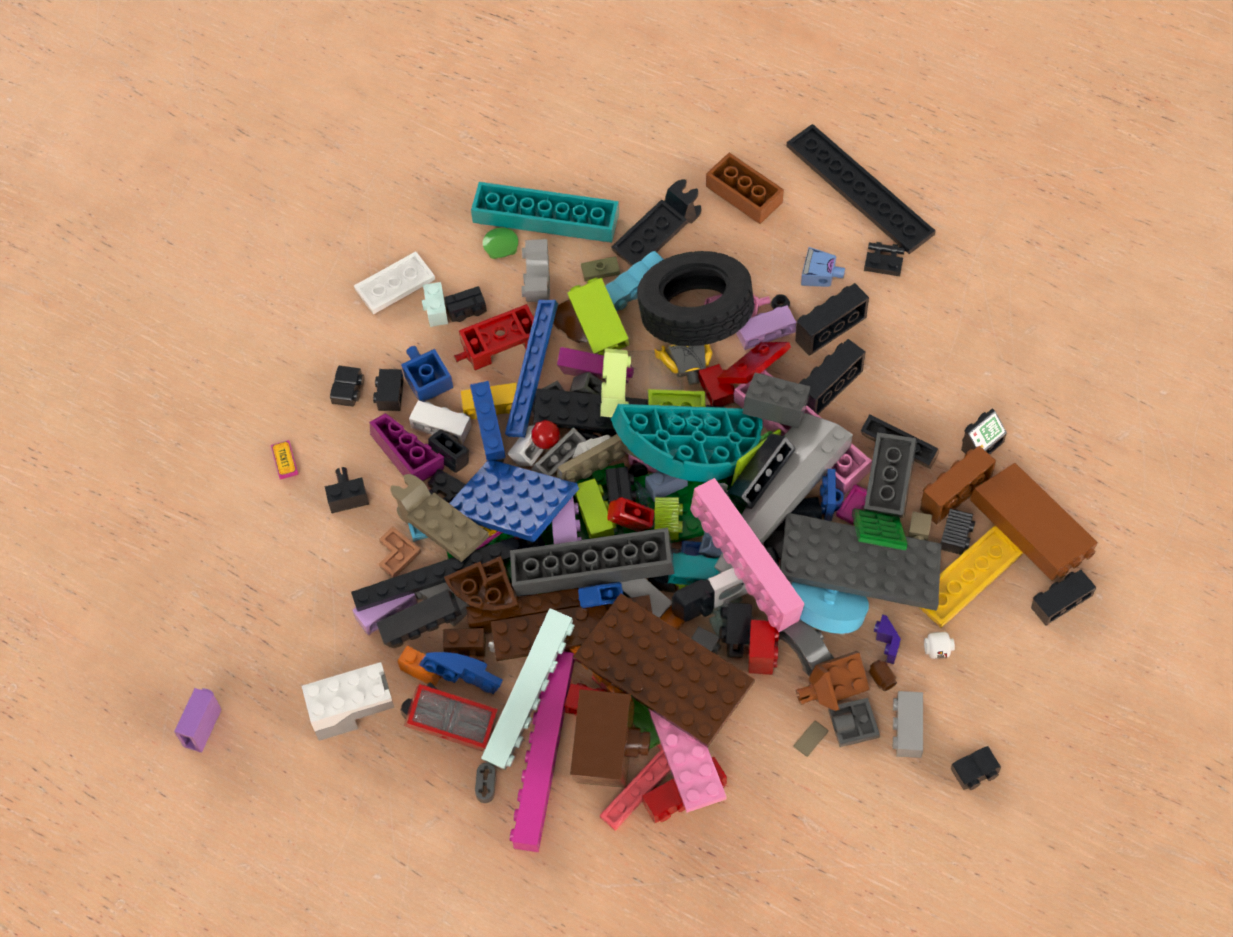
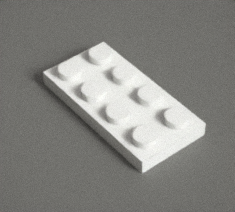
M414 252L354 285V288L372 314H375L422 288L423 285L431 283L435 280V276L418 253Z

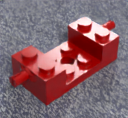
M525 304L459 330L464 352L454 355L456 362L467 358L474 370H478L492 364V355L523 344L526 350L534 320L528 305ZM504 331L505 334L502 336L496 335V332Z

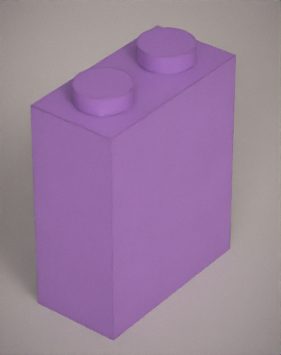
M194 688L174 731L183 747L201 753L222 710L214 693L209 689L202 688L200 690Z

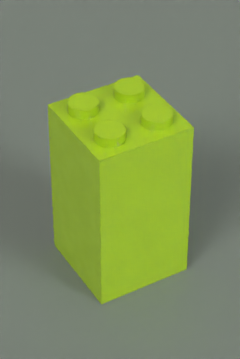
M602 278L590 279L586 285H577L570 289V292L567 293L592 353L604 356L605 348L620 350L630 345L628 336Z

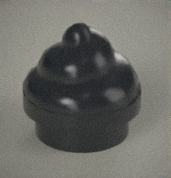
M642 463L632 464L629 468V474L633 473L634 477L648 474L646 466Z

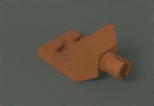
M854 651L815 665L809 677L810 685L796 689V694H799L797 698L801 705L816 700L819 704L837 711L839 710L837 701L870 690L860 652Z

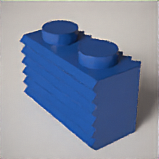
M616 582L579 588L580 606L587 608L614 603L620 593L623 594L622 584Z

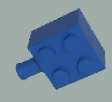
M411 346L406 350L411 360L401 364L403 374L419 401L425 402L453 389L451 375L435 349L422 355L416 346Z

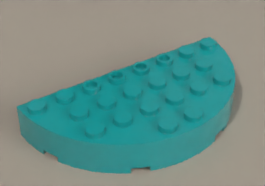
M618 404L611 418L612 424L622 442L645 464L669 476L697 482H708L714 478L721 480L734 475L737 460L758 445L763 428L761 418L743 414L742 408Z

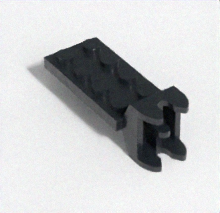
M681 179L676 181L667 189L665 200L661 199L611 246L612 251L631 266L642 261L649 253L653 251L658 252L688 222L692 224L700 216L702 211L701 205L694 206L693 203L698 197V189H691L689 192L683 193L682 191L686 188L687 180Z

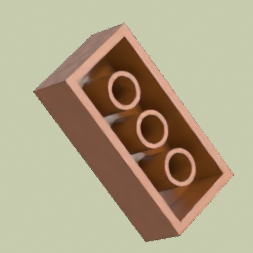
M730 152L706 173V187L759 224L783 203V188Z
M981 446L974 450L970 449L961 461L957 460L953 463L949 471L942 472L933 484L929 483L925 486L920 510L925 514L932 515V521L937 525L948 516L950 508L956 509L971 497L976 487L992 478L996 460Z

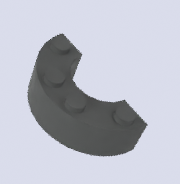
M801 619L779 632V640L785 641L794 650L802 663L803 671L809 677L815 665L834 659V656L823 642L824 637L822 633Z

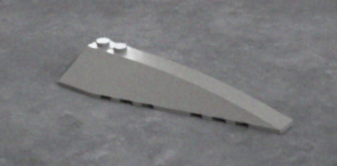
M804 413L799 428L792 427L784 435L796 448L755 506L752 509L745 507L741 515L762 544L786 519L787 514L791 513L822 477L825 476L827 469H831L851 447L852 433L834 422ZM723 552L715 565V569L721 573L733 568L731 564L725 561Z

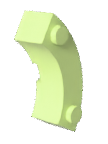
M605 348L603 378H606V382H602L601 387L602 403L600 405V416L612 417L618 404H628V401H625L626 370L627 367L630 368L631 356H628L627 350Z

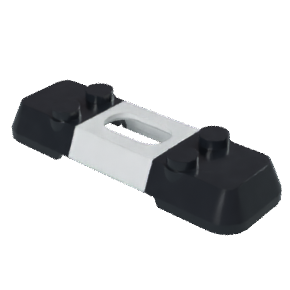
M773 547L767 548V552L779 567L777 551ZM731 568L706 581L698 580L676 591L672 596V613L684 621H689L700 615L707 617L713 612V609L723 605L724 602L732 601L748 592L742 579H738L734 568Z

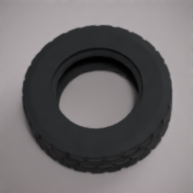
M712 251L686 252L656 263L643 275L637 290L641 320L646 330L659 340L674 345L701 346L724 340L741 330L749 321L754 310L752 280L747 268L731 256ZM695 289H709L723 294L714 302L697 307H681L669 302L678 294Z

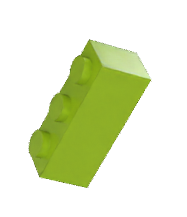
M595 479L577 484L579 490L574 494L576 502H578V507L590 539L614 536L616 524L607 519L609 505L607 501H603L602 496H604L601 484L597 485Z

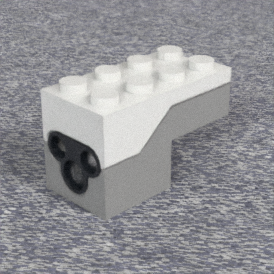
M381 662L302 686L310 721L319 741L357 730L356 719L394 708Z

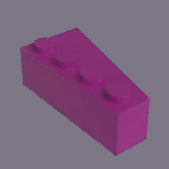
M386 413L369 422L370 435L403 476L411 474L424 481L433 476L438 469L444 470V456L440 453H435L432 447L428 444H423L417 439V436L407 432L401 424Z

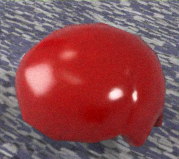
M543 420L537 422L533 427L531 439L540 449H550L558 443L560 430L551 421Z

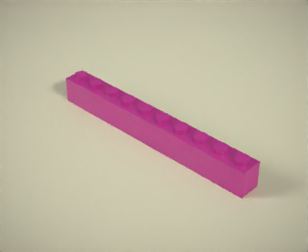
M563 652L558 654L555 660L558 662L554 673L550 672L547 678L549 680L547 689L539 695L541 701L538 712H534L532 722L535 728L534 731H530L529 735L531 748L530 751H526L525 763H528L527 769H523L521 782H524L523 789L518 791L517 801L520 802L519 809H515L514 812L516 825L515 829H511L510 841H512L514 849L539 852L565 715L564 704L570 688L575 662L573 658L574 653Z

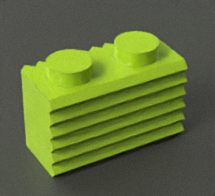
M655 497V529L668 528L671 540H678L679 533L683 532V521H679V515H683V504H679V497Z

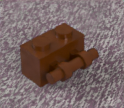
M484 628L443 629L444 652L456 653L484 662L486 649Z

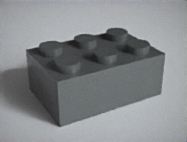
M755 373L745 396L743 414L799 428L808 404L810 386Z

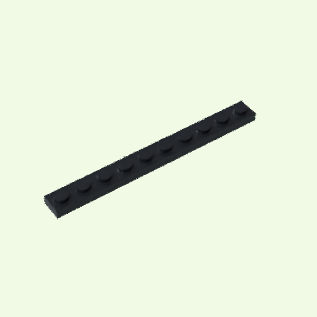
M541 534L534 542L513 537L474 550L462 562L453 557L352 591L351 594L357 612L445 583V576L481 561L484 564L500 556L505 562L511 561V550L545 546Z

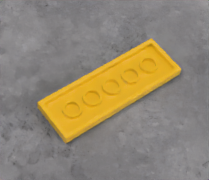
M996 526L992 527L940 574L937 610L918 608L942 628L1023 555V552Z

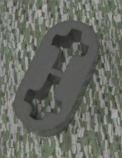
M482 763L476 772L475 794L481 803L491 802L495 795L496 772L494 766L490 763ZM485 769H489L490 772L487 780H484L483 775ZM484 786H487L489 792L486 794V797H482V793H480L484 791Z

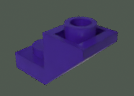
M882 614L881 621H876L874 632L877 633V641L887 643L884 654L887 655L886 662L894 664L901 638L888 617Z

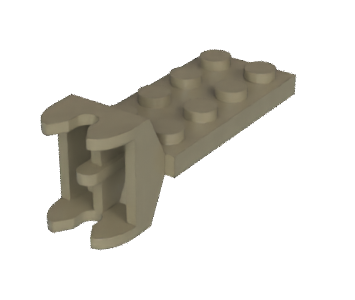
M618 434L558 466L557 478L576 483L582 478L590 477L598 469L603 470L614 460H621L626 453L637 459L639 458L627 448Z
M411 474L404 475L405 484L408 485L405 489L400 486H391V493L398 503V516L407 524H412L460 562L489 538L487 531L435 493L431 495L425 483L418 477Z

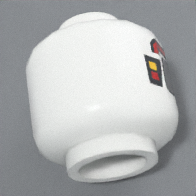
M947 632L930 633L924 639L925 654H929L932 659L948 658L951 651L955 650L954 639H950Z

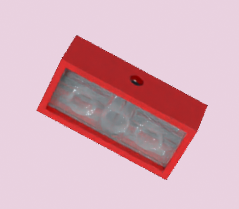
M419 684L415 689L404 726L482 751L486 749L497 709Z

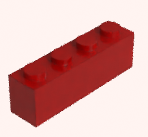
M713 756L712 761L724 788L727 784V776ZM674 778L642 795V803L654 823L664 822L671 817V814L685 810Z

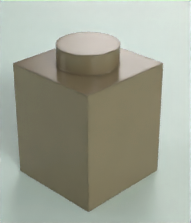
M913 511L908 537L928 541L932 515Z

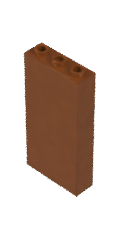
M1013 463L976 487L971 495L970 501L1051 581L1057 577H1064L1070 568H1077L1082 563V560L1085 558L1087 560L1090 559L1096 552L1094 549L1098 542L1016 463Z

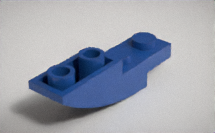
M426 653L419 663V666L428 672H433L447 681L455 683L461 678L466 683L473 684L486 693L494 694L503 679L485 671L486 663L456 653Z

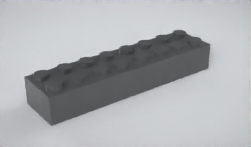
M668 528L510 551L512 586L517 597L675 574Z

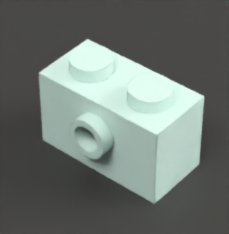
M441 282L423 285L425 300H422L423 311L427 310L430 327L448 324Z

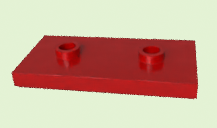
M760 342L717 377L718 382L721 384H748L752 381L755 373H762L790 350V342Z

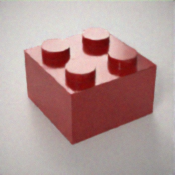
M751 620L748 673L773 675V668H777L779 632L770 625L769 621Z

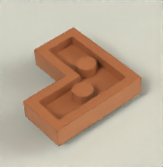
M393 526L379 539L380 543L391 551L379 563V566L392 578L396 577L421 553L420 548Z

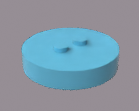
M796 582L791 583L805 603L800 619L806 624L825 632L838 634L854 632L862 626L869 609L867 597Z

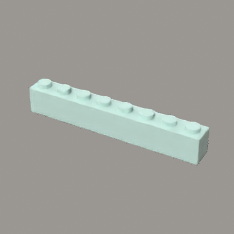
M551 608L549 609L481 757L483 761L503 770H506L507 766H512L515 759L513 755L516 747L520 748L524 737L521 735L524 728H529L532 721L530 715L533 710H537L541 701L539 695L541 691L545 692L547 689L549 673H554L558 664L555 660L558 654L563 653L566 646L564 640L567 635H571L575 625L572 624L573 619Z

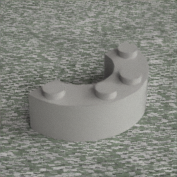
M547 239L525 240V248H522V258L526 259L527 273L523 274L525 286H522V297H526L527 302L550 300Z

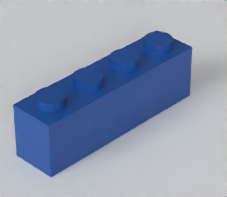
M489 381L471 384L470 387L487 461L504 459L506 456Z

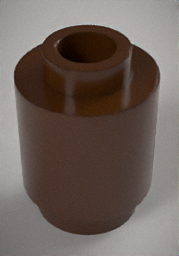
M877 660L870 665L871 669L868 672L877 686L882 688L883 691H888L897 684L896 676L886 661Z

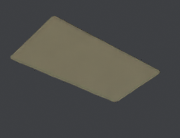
M814 721L793 747L808 757L829 730L817 721Z

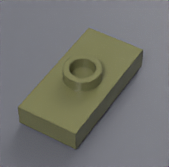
M616 256L581 263L585 281L593 278L600 279L620 275Z

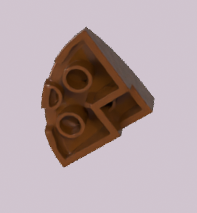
M570 300L559 304L553 322L558 330L561 329L567 334L569 339L577 343L581 341L588 343Z
M501 556L484 564L481 561L444 577L451 591L462 601L466 602L467 605L474 608L502 611L519 606L507 566Z

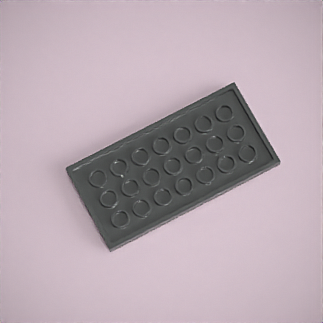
M788 513L784 526L780 570L787 580L791 582L936 611L939 604L941 543L906 537V551L859 542L855 526Z

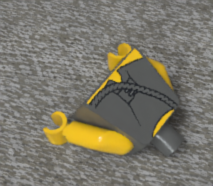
M710 344L701 346L670 345L666 351L665 346L662 345V351L654 349L655 357L660 359L678 377L687 376L689 385L700 383L698 377L699 370L705 369L712 357Z

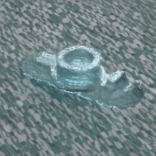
M634 481V488L639 503L649 507L650 503L647 502L650 496L649 491L646 488H642L638 481Z

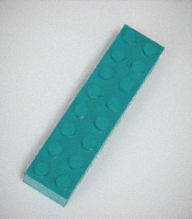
M479 182L471 208L473 223L612 243L619 217V201Z

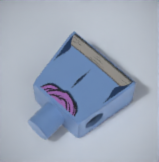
M809 247L802 272L801 285L829 287L833 277L844 278L845 268L835 266V255Z

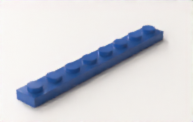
M538 300L505 431L508 437H525L558 306L556 300Z

